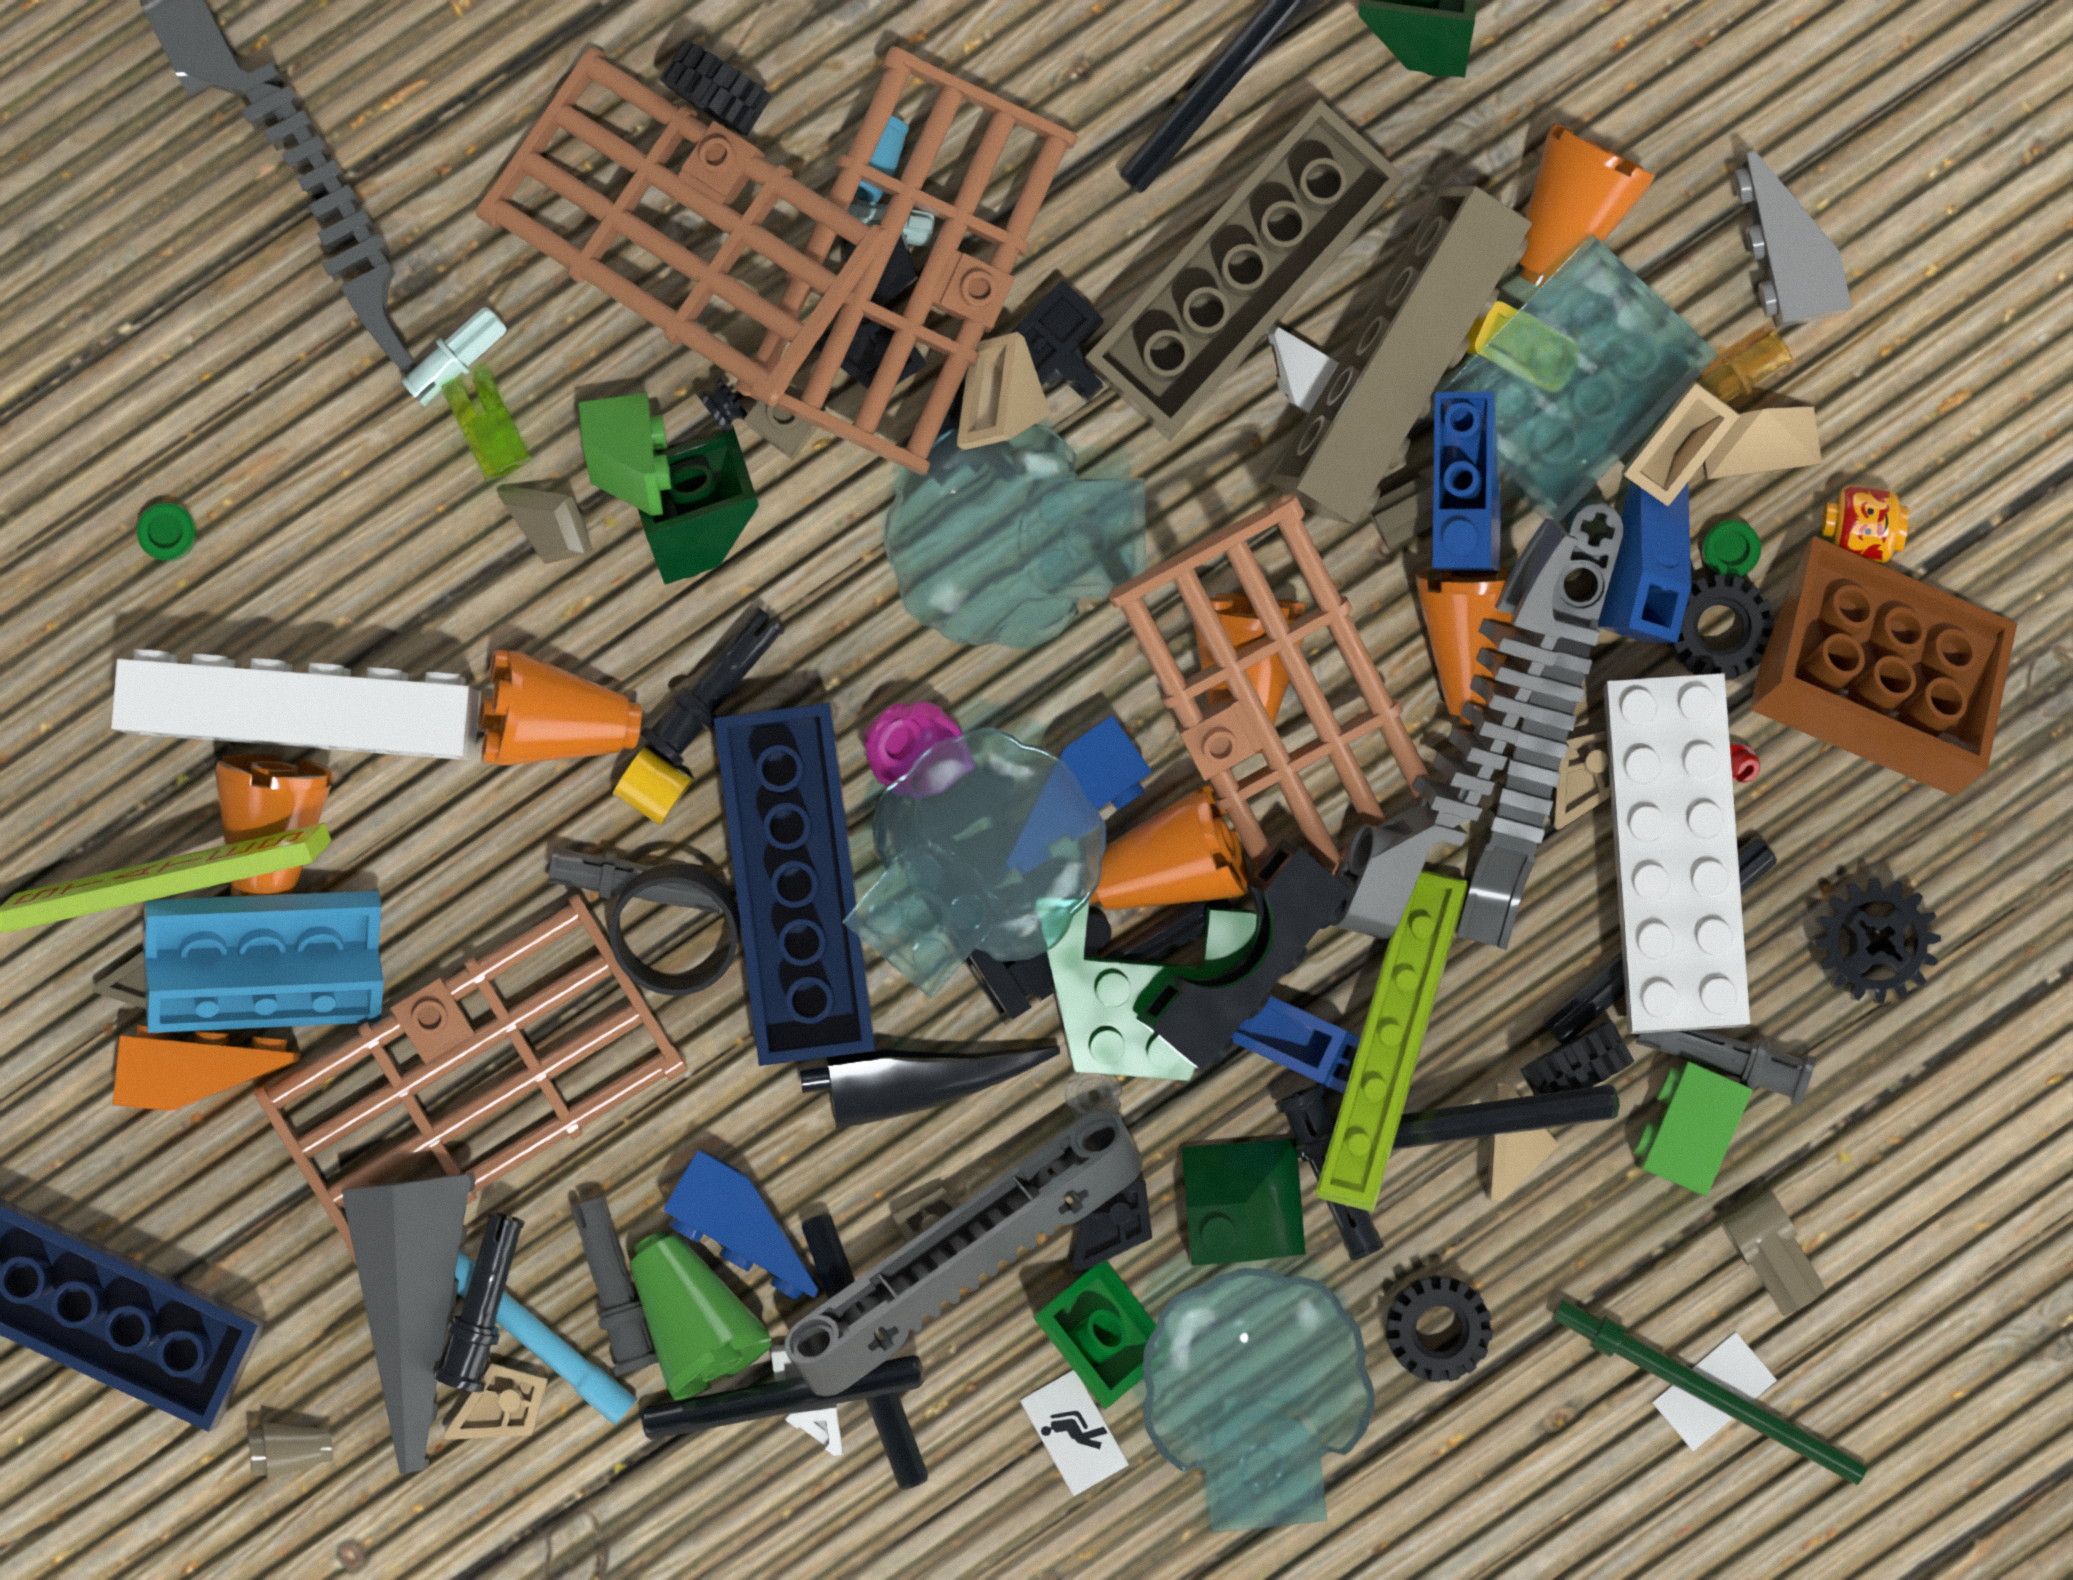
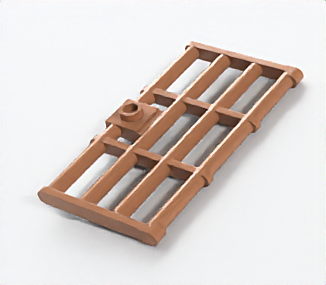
M892 46L882 64V69L886 72L848 155H841L837 162L836 168L840 172L827 198L828 201L847 212L861 181L892 195L879 225L888 231V236L877 255L842 304V308L800 400L783 393L779 401L773 406L915 473L926 475L930 467V462L926 460L968 366L976 365L980 356L976 352V348L984 331L990 333L1016 278L1010 275L1018 255L1025 256L1030 245L1025 241L1066 149L1074 147L1078 136L1068 129L920 60L917 56L902 48ZM911 74L941 88V91L899 181L868 165ZM962 99L993 113V116L953 204L950 205L921 191V188ZM1014 124L1046 139L1007 226L1003 230L973 216L1011 130ZM915 206L945 220L903 315L900 316L870 302L911 210ZM817 221L803 254L823 265L837 233ZM966 231L997 245L989 265L957 251ZM787 272L785 278L789 280V283L778 307L798 319L810 291L821 297L824 294ZM932 306L963 321L955 341L923 326ZM864 316L895 332L853 425L821 411V408ZM767 329L753 361L772 372L788 341ZM917 341L947 355V358L906 449H902L875 436L874 433ZM738 379L735 389L744 396L760 401L751 394L752 388Z
M590 47L577 63L493 188L485 195L477 208L476 216L493 228L504 227L569 269L570 278L578 283L586 280L665 331L664 338L674 345L682 342L750 386L753 396L769 406L775 405L789 386V382L885 243L888 231L878 224L870 227L793 179V172L783 165L774 167L763 160L765 155L751 143L714 120L710 126L696 118V110L688 105H683L682 107L675 105L605 61V54L595 47ZM591 80L599 83L667 126L648 155L573 108ZM559 127L634 174L615 203L541 156V153ZM686 138L696 146L681 167L680 173L676 174L664 165L682 139ZM527 174L601 221L583 250H580L508 203ZM751 179L762 186V189L744 215H741L730 208L729 205L735 201L748 180ZM651 185L729 234V237L711 263H708L632 214ZM779 197L857 246L838 275L760 227ZM618 233L697 283L678 311H675L599 262ZM746 246L824 294L805 324L727 275ZM713 294L791 343L772 372L694 323Z
M1288 493L1268 503L1266 507L1119 585L1109 592L1108 597L1113 607H1120L1164 690L1160 697L1165 707L1173 708L1180 721L1175 727L1203 780L1210 779L1216 791L1213 797L1214 802L1219 810H1226L1256 870L1273 850L1246 799L1277 783L1317 862L1333 876H1336L1349 845L1339 851L1337 850L1297 771L1328 755L1363 825L1370 824L1373 826H1378L1387 821L1349 746L1350 742L1379 727L1418 805L1422 796L1413 790L1418 776L1427 779L1431 778L1399 716L1403 709L1398 699L1390 698L1349 615L1352 606L1348 598L1339 595L1302 521L1305 512L1296 494ZM1275 524H1278L1319 606L1289 624L1246 542L1247 539ZM1223 552L1226 553L1267 633V636L1237 652L1194 570L1195 567ZM1171 580L1174 581L1215 661V664L1185 680L1142 598L1145 594ZM1326 625L1329 626L1370 710L1340 726L1297 643L1300 639ZM1277 653L1319 736L1289 754L1245 670ZM1225 681L1232 697L1225 698L1200 711L1194 697ZM1260 750L1268 765L1236 781L1230 767L1249 758Z
M579 893L568 899L570 902L569 906L477 961L475 957L467 960L464 962L466 968L446 981L439 977L390 1008L393 1012L392 1014L372 1026L369 1022L359 1026V1034L271 1088L267 1089L263 1085L253 1091L260 1106L347 1244L346 1247L352 1255L354 1264H356L348 1221L341 1209L344 1206L341 1190L363 1185L380 1184L433 1151L447 1175L475 1173V1188L468 1193V1205L477 1199L475 1193L569 1135L573 1140L583 1134L581 1128L664 1077H667L670 1081L688 1070L686 1058L679 1054L674 1044H671L633 980L625 974L617 963L609 941ZM583 924L601 954L508 1010L490 980ZM614 974L631 1003L538 1060L522 1034L521 1029L609 975ZM479 988L496 1018L474 1031L457 1000ZM644 1023L661 1053L573 1107L568 1108L551 1079ZM406 1033L424 1062L401 1075L384 1045ZM509 1037L527 1067L432 1124L414 1095ZM372 1053L390 1083L302 1137L297 1138L280 1109ZM540 1087L557 1116L470 1170L462 1173L445 1144L522 1096ZM403 1103L420 1132L328 1188L310 1158L398 1104Z

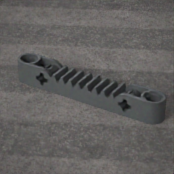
M1105 1110L1092 1112L1082 1117L797 1322L785 1338L784 1349L807 1387L813 1393L822 1396L836 1395L846 1390L892 1357L904 1345L909 1334V1328L916 1332L921 1330L922 1316L928 1314L935 1318L941 1315V1303L945 1300L953 1304L960 1302V1289L964 1286L973 1291L978 1289L979 1275L983 1272L994 1277L998 1274V1262L1004 1259L1010 1263H1014L1017 1260L1018 1247L1022 1245L1030 1250L1036 1247V1234L1042 1232L1051 1236L1055 1233V1224L1061 1226L1068 1225L1083 1219L1130 1185L1138 1177L1142 1169L1143 1158L1121 1117L1114 1112ZM1046 1166H1050L1055 1174L1052 1177L1046 1171ZM1066 1193L1071 1197L1073 1203L1069 1204L1065 1200L1064 1195ZM857 1302L863 1305L866 1309L865 1312L861 1313L856 1307ZM877 1329L884 1336L883 1340H879L874 1334Z

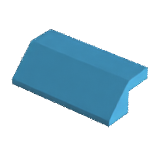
M379 891L145 901L143 950L147 1033L379 1022L381 1020L384 983L378 949L381 920Z

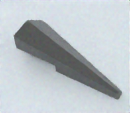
M475 1173L363 1185L341 1190L400 1474L428 1469L430 1459L425 1458L430 1423L436 1420L439 1405L434 1403L437 1380L434 1378L437 1368L443 1367L448 1351L450 1332L447 1330L450 1321L453 1320L459 1281H455L454 1277L459 1247L466 1242L468 1226L463 1225L468 1193L475 1188Z

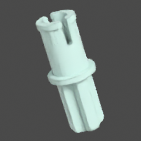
M481 308L446 341L441 337L436 340L438 347L411 372L404 375L400 379L401 382L426 407L439 392L462 372L465 375L471 372L468 366L505 334L506 327L504 323L489 308Z

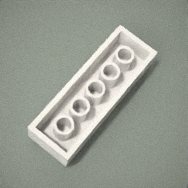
M134 649L133 660L117 659L111 726L113 730L134 735L474 761L480 692L470 686H466V678L461 677L459 674L426 672L424 683L408 681L409 674L402 673V670L367 667V677L360 678L350 677L351 669L344 668L342 665L309 663L308 673L293 672V664H286V661L251 658L250 669L235 668L236 660L228 659L226 656L192 654V664H179L177 655H170L169 652L142 649Z
M1725 673L1607 681L1603 688L1628 1034L1745 1027L1750 1024Z

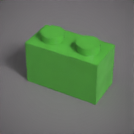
M1682 1061L1679 1070L1670 1067L1665 1074L1656 1097L1657 1100L1664 1102L1655 1124L1646 1121L1634 1147L1633 1153L1641 1156L1637 1167L1707 1197L1753 1089L1688 1061Z

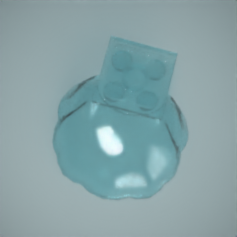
M1038 424L1032 425L1012 439L967 450H962L957 446L959 428L947 431L934 441L926 459L930 462L926 475H921L902 467L896 484V498L887 513L883 540L888 562L898 578L899 593L906 611L924 626L935 629L945 638L958 644L983 646L997 643L1015 649L1037 647L1058 637L1079 614L1077 607L1079 598L1108 597L1111 590L1146 571L1144 478L1079 479L1075 472L1076 454L1074 450L1053 430Z
M993 727L971 730L959 737L941 740L925 751L915 761L909 773L890 784L880 797L872 822L875 855L884 864L886 872L844 919L843 923L932 999L975 949L985 951L997 961L1028 960L1052 949L1063 939L1070 927L1073 916L1087 904L1099 886L1102 873V857L1106 849V824L1095 805L1086 798L1079 779L1067 763L1048 750L1039 746L1022 743L1014 735Z
M1241 1268L1219 1275L1205 1286L1193 1287L1172 1297L1159 1315L1156 1328L1147 1341L1143 1354V1378L1147 1388L1143 1406L1146 1432L1159 1454L1179 1470L1187 1472L1195 1466L1204 1468L1211 1533L1328 1521L1321 1456L1328 1452L1346 1455L1354 1448L1367 1431L1375 1406V1395L1372 1381L1365 1368L1366 1351L1360 1327L1354 1318L1342 1307L1338 1297L1321 1281L1300 1276L1286 1277L1271 1270Z

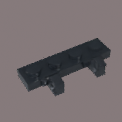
M1061 280L1009 334L1018 332L1025 338L1041 387L1047 383L1053 388L1063 379L1086 403L1104 387L1102 385L1103 382L1084 365L1085 356L1090 351L1083 345L1104 324V319L1070 286ZM965 378L957 390L926 459L930 462L927 472L944 488L965 465L975 474L986 465L1000 480L1008 485L1023 470V466L999 444L1000 442L962 450L957 446ZM912 434L901 444L903 449H906Z

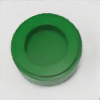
M159 503L148 508L140 517L137 525V538L140 546L148 555L160 561L172 562L184 558L191 552L197 540V526L191 514L184 508L172 503Z
M1727 520L1715 525L1707 532L1702 542L1701 555L1705 566L1714 575L1725 574L1726 577H1742L1757 565L1761 555V543L1757 533L1749 525L1737 520Z

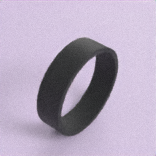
M680 864L657 866L644 871L632 879L618 898L610 924L611 949L617 963L625 974L638 985L650 991L672 996L696 993L717 982L730 967L740 936L739 911L728 889L711 874L692 866ZM677 883L694 887L710 896L724 912L730 927V946L716 964L700 973L688 976H670L658 973L640 963L631 954L623 940L620 929V914L625 905L636 894L651 886Z

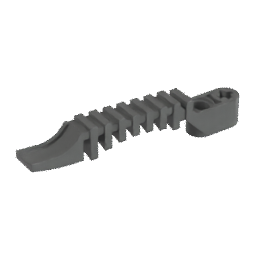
M140 0L139 2L149 23L190 97L211 87L247 98L252 105L241 111L247 122L252 124L254 130L278 119V124L264 130L269 143L274 145L276 151L296 141L299 142L300 145L282 154L288 167L291 166L295 174L311 165L314 167V170L297 178L302 190L307 192L309 198L325 190L329 192V195L309 204L315 218L318 217L321 224L341 214L344 217L343 220L317 233L323 246H327L329 252H332L355 239L359 242L356 246L323 262L322 265L327 275L331 276L334 282L372 264L374 269L340 287L365 328L388 357L405 374L411 372L417 365L396 334L388 314V292L392 279L396 274L386 258L390 251L379 234L372 235L371 231L376 228L370 216L364 209L357 210L356 206L361 203L355 191L349 184L346 186L342 185L341 182L346 180L339 165L334 159L331 161L327 160L331 153L324 140L319 135L315 137L312 135L317 130L311 118L304 110L301 112L297 110L302 105L296 93L289 85L283 89L278 87L285 82L279 70L272 62L253 72L242 70L206 0Z
M1585 499L1577 502L1570 508L1564 522L1563 529L1569 535L1575 536L1578 541L1556 582L1553 592V616L1562 633L1553 648L1558 655L1553 667L1544 666L1540 674L1545 679L1540 693L1532 691L1528 699L1533 705L1528 718L1522 717L1520 728H1517L1520 733L1516 743L1513 744L1512 756L1506 754L1508 758L1503 767L1507 774L1504 783L1497 781L1494 796L1499 802L1497 810L1488 808L1485 822L1491 829L1489 838L1481 836L1455 933L1456 937L1467 938L1507 950L1522 893L1536 862V847L1538 843H1542L1545 833L1543 822L1545 815H1550L1553 804L1550 798L1553 787L1558 786L1561 776L1558 768L1561 758L1565 759L1569 747L1566 743L1569 730L1573 731L1577 717L1574 715L1577 702L1581 703L1584 688L1582 687L1585 674H1589L1592 660L1589 658L1591 645L1596 646L1600 634L1597 630L1598 621L1623 537L1621 517L1611 506L1599 499ZM1596 512L1600 513V520L1608 525L1605 534L1595 533L1592 541H1588L1589 535L1581 529V524L1583 520L1593 521ZM1577 568L1590 570L1593 577L1590 590L1580 597L1566 595L1564 580L1567 574Z
M1545 518L1516 562L1495 605L1497 610L1513 614L1510 623L1513 626L1523 628V630L1484 619L1478 631L1494 643L1497 651L1506 654L1485 648L1480 649L1476 661L1486 667L1497 681L1476 675L1473 679L1470 689L1479 694L1487 702V705L1482 707L1468 702L1465 703L1460 715L1475 726L1473 733L1457 728L1452 729L1448 741L1463 752L1461 758L1437 752L1432 766L1448 778L1446 784L1418 776L1413 790L1422 796L1419 805L1413 806L1378 826L1364 824L1356 831L1336 877L1351 891L1342 901L1344 903L1343 910L1339 917L1331 924L1332 926L1383 940L1390 938L1399 925L1431 847L1442 841L1463 846L1468 833L1460 824L1467 820L1478 821L1482 812V807L1478 802L1482 794L1490 796L1495 782L1490 777L1495 768L1503 770L1508 758L1503 753L1507 743H1516L1520 733L1516 724L1520 717L1528 718L1533 706L1528 699L1532 691L1540 693L1545 679L1540 674L1545 665L1553 667L1558 655L1553 648L1562 633L1553 616V592L1556 582L1578 541L1575 536L1569 535L1561 527L1562 524L1559 521Z

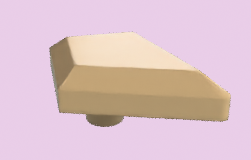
M1606 730L1566 740L1569 747L1565 759L1561 758L1558 770L1561 776L1555 794L1553 826L1556 830L1563 828L1611 797Z
M492 1363L482 1377L486 1381L484 1392L471 1393L444 1433V1438L451 1440L533 1435L548 1378Z

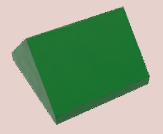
M1107 1261L1089 1268L1033 1312L1035 1321L1104 1410L1114 1404L1175 1350Z

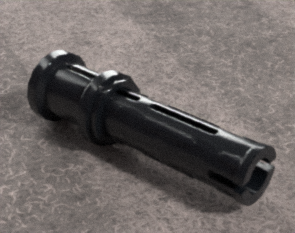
M756 607L751 617L707 669L704 670L689 690L683 687L680 691L676 690L671 696L673 703L651 729L644 727L640 732V735L651 746L677 767L684 762L682 754L704 728L711 730L714 727V718H717L716 714H714L715 710L776 639L785 632V629L773 619L759 636H755L769 620V615L759 607Z
M1321 1083L1294 1092L1274 1104L1277 1112L1285 1113L1298 1143L1294 1148L1297 1157L1301 1158L1303 1162L1309 1161L1317 1182H1319L1325 1162L1324 1155H1327L1335 1128L1322 1099L1325 1089ZM1305 1111L1308 1113V1116H1309V1118H1310V1120H1311V1123H1312V1125H1313L1315 1131L1312 1129L1311 1124H1310V1122H1309V1120H1308V1118H1307V1115H1306ZM1326 1200L1327 1206L1347 1247L1351 1261L1366 1257L1384 1247V1243L1380 1240L1368 1211L1348 1206L1355 1220L1353 1222L1346 1205Z
M493 1211L488 1213V1222L461 1316H455L454 1320L449 1323L447 1331L452 1334L445 1362L443 1367L436 1369L434 1378L443 1384L471 1392H484L486 1381L482 1376L492 1345L498 1344L500 1337L498 1333L499 1328L494 1323L521 1229L525 1224V1221L520 1218L512 1217V1220H509L508 1214Z

